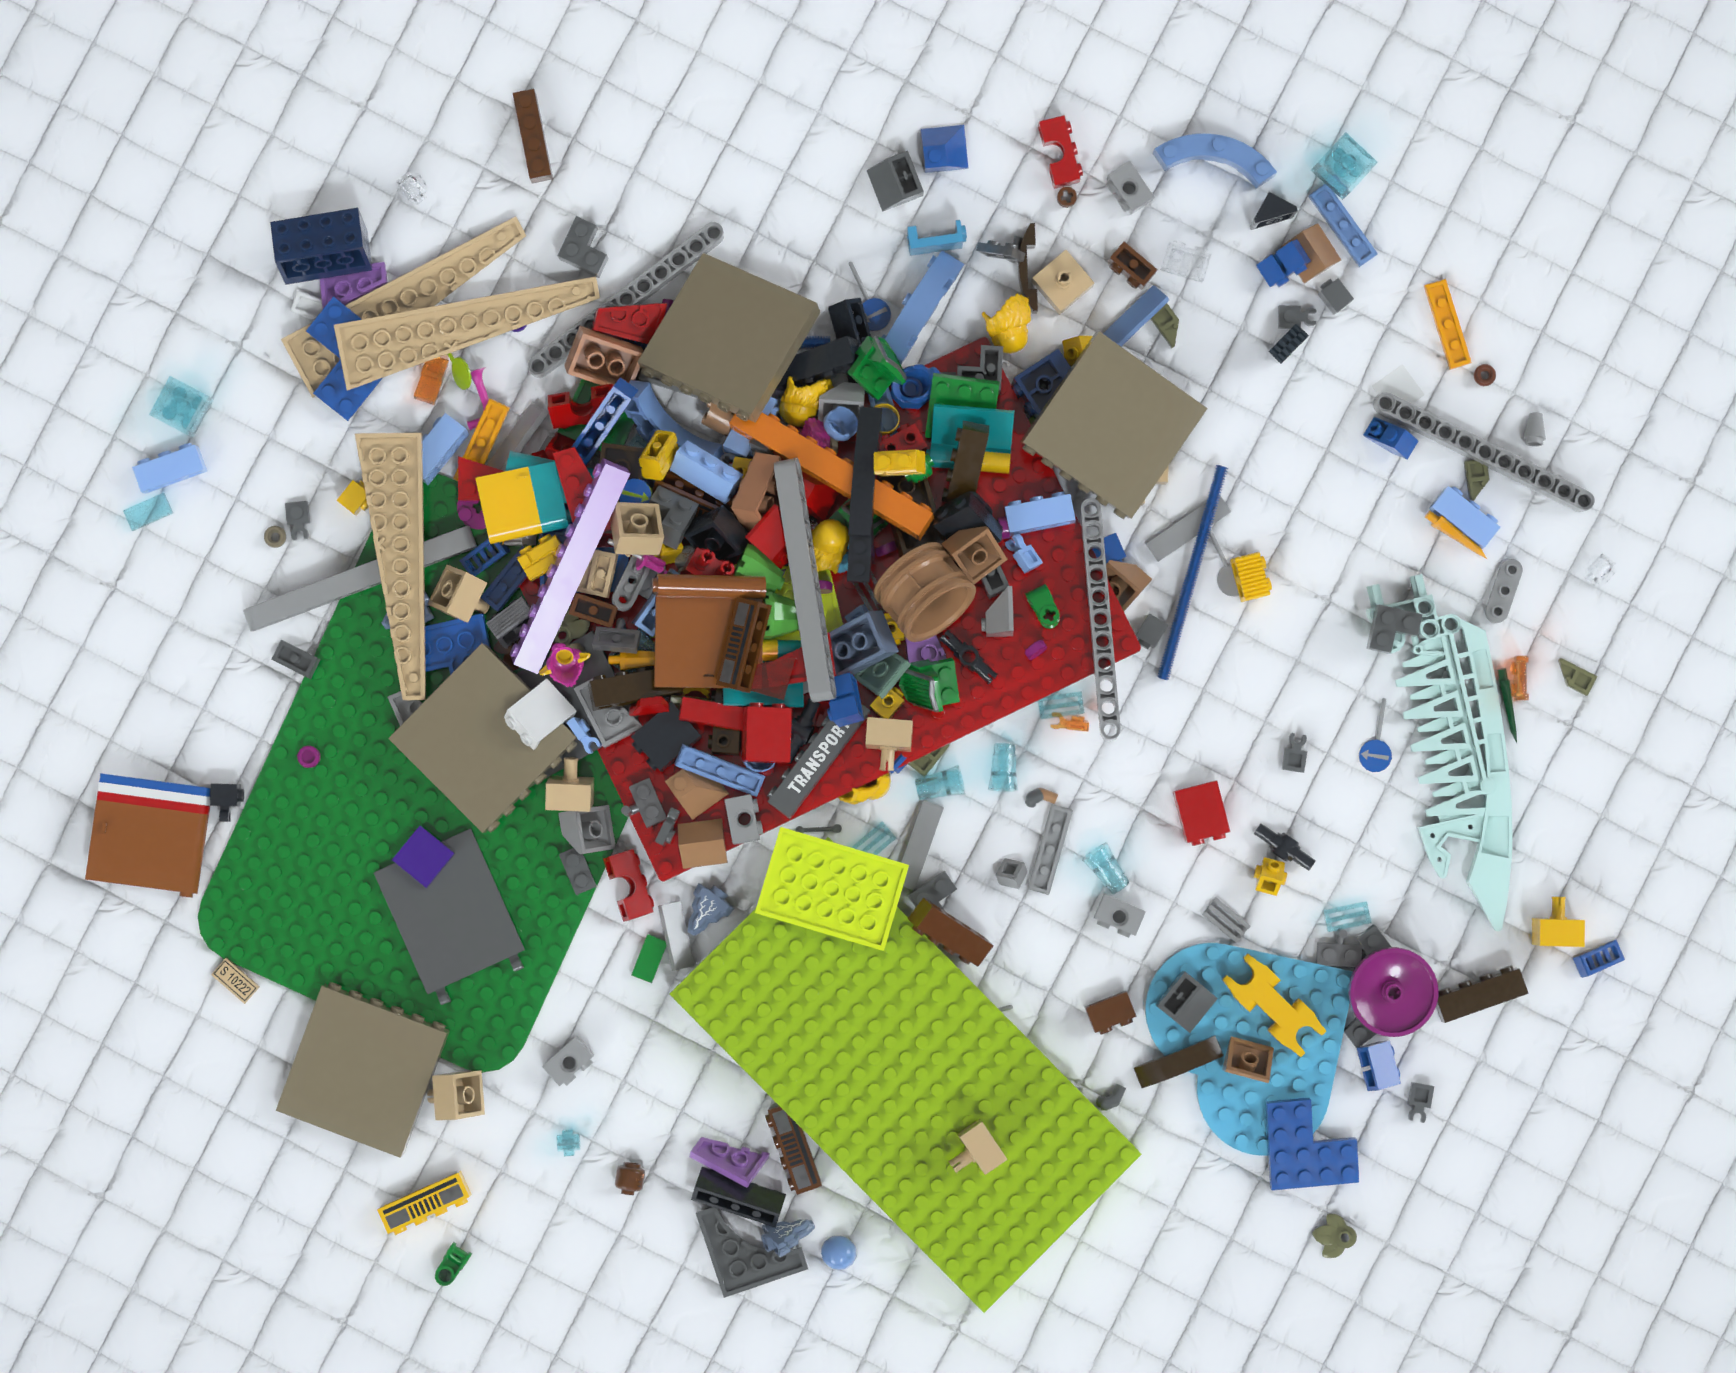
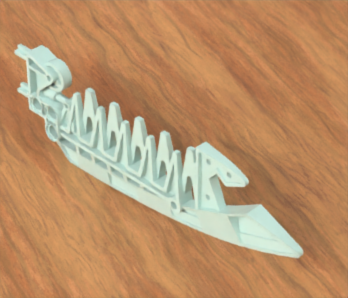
M1422 574L1409 577L1414 598L1384 605L1379 584L1367 586L1371 608L1366 609V614L1371 625L1376 605H1384L1423 614L1418 610L1419 603L1425 602L1428 605V612L1422 615L1418 636L1425 640L1419 643L1418 636H1411L1413 643L1412 653L1419 656L1402 663L1403 668L1428 667L1395 680L1396 687L1432 685L1409 696L1410 700H1434L1403 712V718H1438L1417 727L1418 732H1442L1411 744L1410 748L1411 752L1446 750L1425 759V764H1450L1417 778L1419 784L1452 783L1433 791L1432 795L1433 797H1456L1426 809V817L1438 816L1439 822L1420 826L1417 829L1427 857L1437 875L1442 879L1447 876L1451 854L1441 847L1448 836L1478 842L1466 882L1492 928L1499 932L1503 927L1510 882L1512 800L1505 735L1486 631L1460 619L1454 614L1437 617L1432 594L1427 595ZM1448 618L1452 619L1455 623L1452 631L1445 627V621ZM1426 623L1433 626V633L1431 635H1426L1423 631ZM1461 628L1466 652L1458 654L1453 634ZM1395 633L1392 651L1388 654L1395 653L1404 646V634ZM1468 657L1471 674H1462L1459 658ZM1444 666L1446 667L1448 678H1426V674ZM1472 678L1475 695L1468 697L1464 680ZM1453 699L1456 711H1434L1433 707ZM1476 700L1479 717H1472L1469 701ZM1477 722H1480L1482 739L1479 740L1474 725ZM1459 731L1461 732L1463 743H1441L1442 738ZM1480 744H1483L1484 764L1479 747ZM1468 763L1471 776L1448 775L1449 771ZM1485 794L1484 807L1456 808L1457 803L1476 795ZM1468 825H1472L1471 830L1468 829ZM1431 833L1435 835L1434 838L1430 837ZM1438 857L1441 858V862L1437 861Z

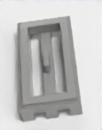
M1215 898L1202 914L1235 943L1250 928L1247 922L1218 898ZM1215 905H1219L1243 925V928L1240 929L1215 908ZM1210 911L1215 913L1238 934L1235 936L1209 915Z

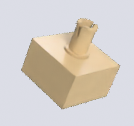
M1067 250L1063 251L1031 280L1033 285L1059 315L1094 286L1093 280Z
M617 502L610 518L615 554H625L627 557H630L631 554L632 557H635L633 555H659L664 540L659 504Z
M446 565L428 605L468 623L474 610L485 614L490 607L488 603L480 598L487 582L465 571Z
M867 718L866 748L881 750L879 770L886 771V762L888 761V771H894L895 751L911 752L913 721Z
M565 757L564 776L549 777L546 783L545 810L591 811L594 804V777H577L578 758Z
M482 1070L458 1071L432 1076L433 1089L427 1092V1096H434V1098H427L429 1103H434L435 1120H458L485 1115Z
M978 1119L957 1134L965 1145V1151L948 1162L951 1166H954L953 1169L956 1173L971 1162H976L981 1171L986 1175L1008 1159L983 1122Z

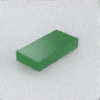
M647 934L631 976L649 983L653 982L667 947L665 940Z

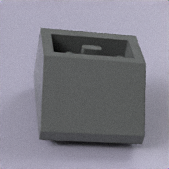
M908 151L887 158L867 170L882 212L924 195Z
M1182 971L1155 1005L1191 1033L1218 998L1188 973Z

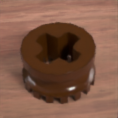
M1063 187L1059 190L1057 202L1060 206L1068 208L1072 207L1076 202L1077 194L1073 188ZM1064 192L1073 196L1070 198L1069 203L1066 200H1061Z

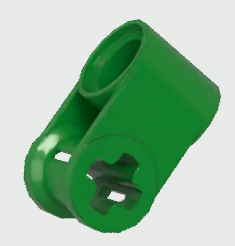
M1043 584L1025 593L1041 625L1047 629L1055 628L1059 623L1060 614L1047 585ZM1046 613L1054 615L1053 621L1045 619Z
M453 1242L435 1272L436 1282L442 1286L450 1285L473 1253L465 1252L456 1246L457 1243ZM447 1269L451 1272V1279L449 1281L441 1279V1270Z

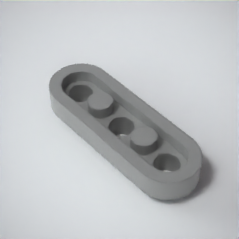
M631 556L612 595L611 601L618 608L617 610L626 611L632 607L650 571V568L643 566L639 571L636 570L637 557ZM628 579H634L635 584H630L628 582ZM619 598H625L626 603H621Z
M1515 559L1504 561L1497 573L1485 609L1486 618L1492 623L1504 621L1509 614L1523 572L1521 563ZM1509 566H1513L1515 568L1514 574L1509 573ZM1502 587H1506L1508 589L1507 595L1502 594ZM1496 607L1500 608L1501 614L1499 616L1495 615L1494 609Z

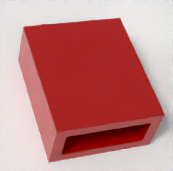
M750 703V706L743 708L742 762L790 763L792 708H785V704H772V707H763V703Z
M1217 780L1173 791L1186 843L1191 842L1192 846L1205 843L1204 839L1213 837V841L1226 838L1225 833L1231 832Z

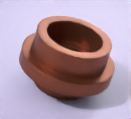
M1482 364L1474 371V380L1480 386H1489L1496 379L1495 369L1488 364ZM1481 372H1486L1488 378L1482 379Z

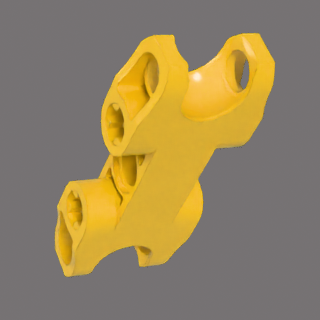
M1247 953L1243 959L1252 970V977L1249 982L1238 984L1228 975H1225L1222 981L1229 988L1233 997L1248 1012L1258 1005L1274 1021L1267 1029L1269 1033L1280 1044L1302 1057L1305 1052L1296 1041L1298 1030L1304 1026H1310L1317 1033L1323 1035L1326 1032L1325 1028L1321 1025L1315 1013L1299 998L1290 1005L1274 989L1281 980L1266 965L1258 962Z

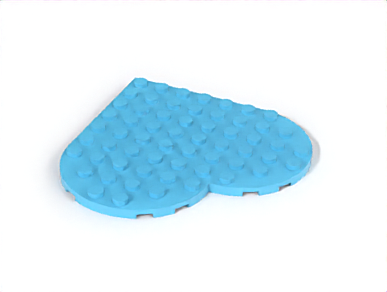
M1202 943L1182 949L1168 958L1160 969L1157 970L1146 995L1145 1015L1151 1038L1160 1052L1166 1056L1216 1035L1224 1054L1223 1057L1188 1071L1198 1075L1197 1099L1200 1110L1207 1125L1219 1139L1241 1152L1268 1156L1265 1102L1300 1098L1311 1099L1314 1134L1324 1119L1330 1101L1350 1004L1348 994L1349 983L1354 971L1220 943ZM1247 953L1258 962L1266 965L1281 980L1274 989L1290 1005L1299 998L1315 1013L1317 1019L1325 1028L1326 1032L1323 1035L1317 1033L1310 1026H1304L1298 1030L1296 1041L1305 1052L1302 1057L1280 1044L1269 1033L1267 1029L1274 1021L1258 1005L1248 1012L1233 997L1229 988L1222 981V978L1228 975L1238 984L1249 982L1252 977V970L1243 959ZM1182 971L1188 973L1218 998L1191 1033L1155 1005ZM1231 1036L1274 1048L1269 1083L1222 1070Z

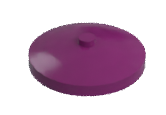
M1383 948L1367 955L1355 968L1349 983V1002L1356 1018L1372 1032L1387 1037L1405 1036L1420 1029L1432 1016L1438 1001V983L1432 968L1421 956L1404 948Z

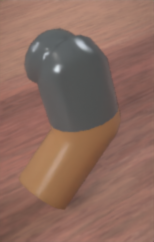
M1037 788L1028 792L1025 804L1030 808L1035 807L1036 803L1042 800L1055 804L1058 794L1044 788Z

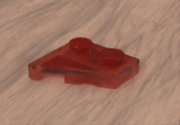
M791 657L757 664L751 691L784 700L796 658Z

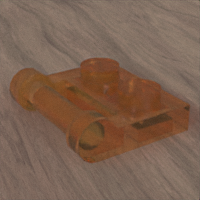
M1515 656L1514 661L1510 663V673L1514 675V683H1511L1510 687L1511 696L1514 697V701L1529 700V694L1527 693V663H1529V656Z

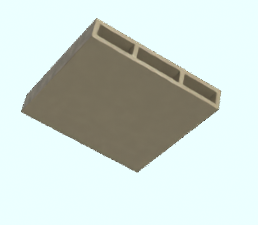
M703 253L639 358L638 364L645 376L649 378L656 377L669 387H672V385L678 387L686 395H696L706 404L711 402L726 413L729 411L735 413L743 421L751 420L756 423L821 312L817 302Z
M1098 331L1095 332L1020 442L1024 445L1023 449L1032 456L1036 453L1042 457L1041 462L1051 469L1053 466L1059 469L1060 476L1068 481L1073 479L1079 483L1077 487L1086 494L1092 492L1096 495L1095 499L1105 507L1109 504L1113 507V513L1118 517L1132 519L1208 408Z
M481 643L388 738L482 833L487 831L493 832L500 825L498 820L503 815L507 817L516 808L514 804L519 799L523 801L531 793L529 789L535 783L539 785L547 777L545 772L550 767L552 769L556 768L562 762L560 757L566 751L570 753L578 745L576 742L578 740L565 722L542 739L535 750L522 742L515 729L512 730L506 724L504 716L511 706L532 691V689L485 643Z
M333 982L325 983L321 986L276 1111L401 1158L407 1148L450 1030L445 1029L446 1025L433 1021L432 1024L424 1021L425 1017L413 1013L411 1016L403 1013L404 1009L391 1006L389 1008L384 1006L383 1001L371 998L368 1000L363 998V994L354 990L347 992L342 990V986Z

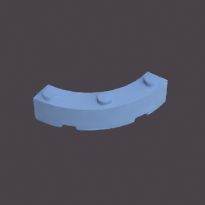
M1192 134L1178 137L1156 147L1152 153L1164 171L1191 160L1225 163L1237 169L1256 189L1272 179L1277 173L1271 163L1252 147L1236 139L1217 134Z
M943 250L938 257L933 255L927 265L929 270L913 294L908 293L902 302L905 306L887 336L883 334L881 337L887 341L900 364L908 356L918 339L917 336L922 328L925 327L941 298L948 292L964 266L962 262Z
M634 380L629 382L639 391L625 409V413L628 418L633 419L637 425V432L647 443L655 431H670L676 433L679 448L688 440L720 460V457L724 455L722 444L697 437L677 424L658 402L650 382Z

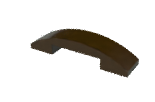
M1030 223L1021 243L1020 251L1026 253L1024 261H1018L1020 289L1022 295L1029 299L1028 304L1032 314H1037L1038 297L1037 289H1028L1027 249L1035 248L1036 246L1035 223Z
M1216 1035L1156 1060L1153 1059L1138 1065L1133 1069L1141 1088H1145L1223 1057L1224 1054Z

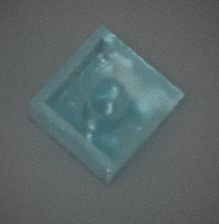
M1345 132L1311 171L1343 200L1378 161Z
M169 376L149 415L193 438L214 399Z

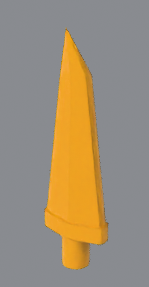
M1430 510L1427 512L1425 518L1432 522V527L1440 530L1476 554L1486 558L1483 550L1446 520L1445 517L1442 515L1437 516Z
M638 650L637 654L620 652V655L609 656V664H620V671L654 666L655 652Z

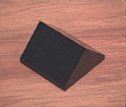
M1269 192L1250 224V230L1292 219L1298 212L1297 206Z

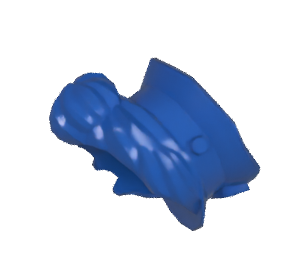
M916 364L903 369L907 377L903 385L891 383V397L901 408L920 409L930 400L933 373L941 374L935 367L927 368L923 364Z

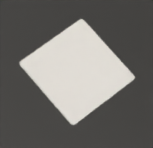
M1403 364L1372 385L1378 396L1382 393H1391L1411 404L1425 395ZM1381 398L1383 403L1389 409L1390 402L1385 398ZM1401 408L1399 413H1401L1406 408Z

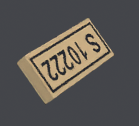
M227 958L211 974L244 1004L260 988L258 984Z

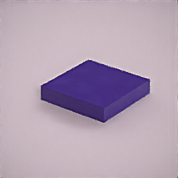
M420 825L392 861L425 888H428L455 853Z

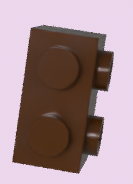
M1126 242L1119 246L1108 261L1111 264L1109 266L1110 269L1118 275L1122 273L1128 278L1126 282L1134 289L1139 288L1142 290L1158 270Z

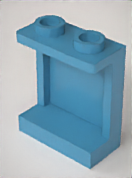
M960 220L955 222V234L918 239L916 226L907 227L910 256L941 252L942 250L962 249L963 242H966L967 238L966 227L961 225Z

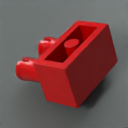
M697 547L690 554L680 575L733 576L735 569L732 563L729 564V561L718 560L713 552H709L710 550Z

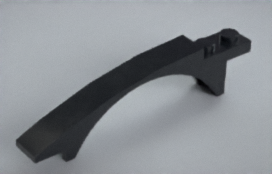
M860 407L848 532V582L870 583L871 564H875L873 516L876 475L874 474V452H879L882 440V408Z

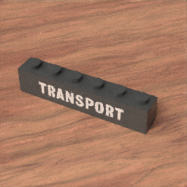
M862 705L864 720L838 727L833 721L831 722L829 716H827L821 724L823 729L820 733L815 732L809 739L808 743L810 746L806 751L801 750L794 761L797 763L793 769L788 768L781 777L783 782L780 786H774L767 795L770 798L768 803L791 819L869 716L870 710Z

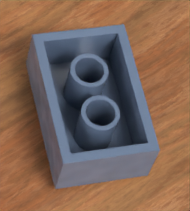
M869 611L830 632L836 676L849 672L855 675L899 652L883 611Z

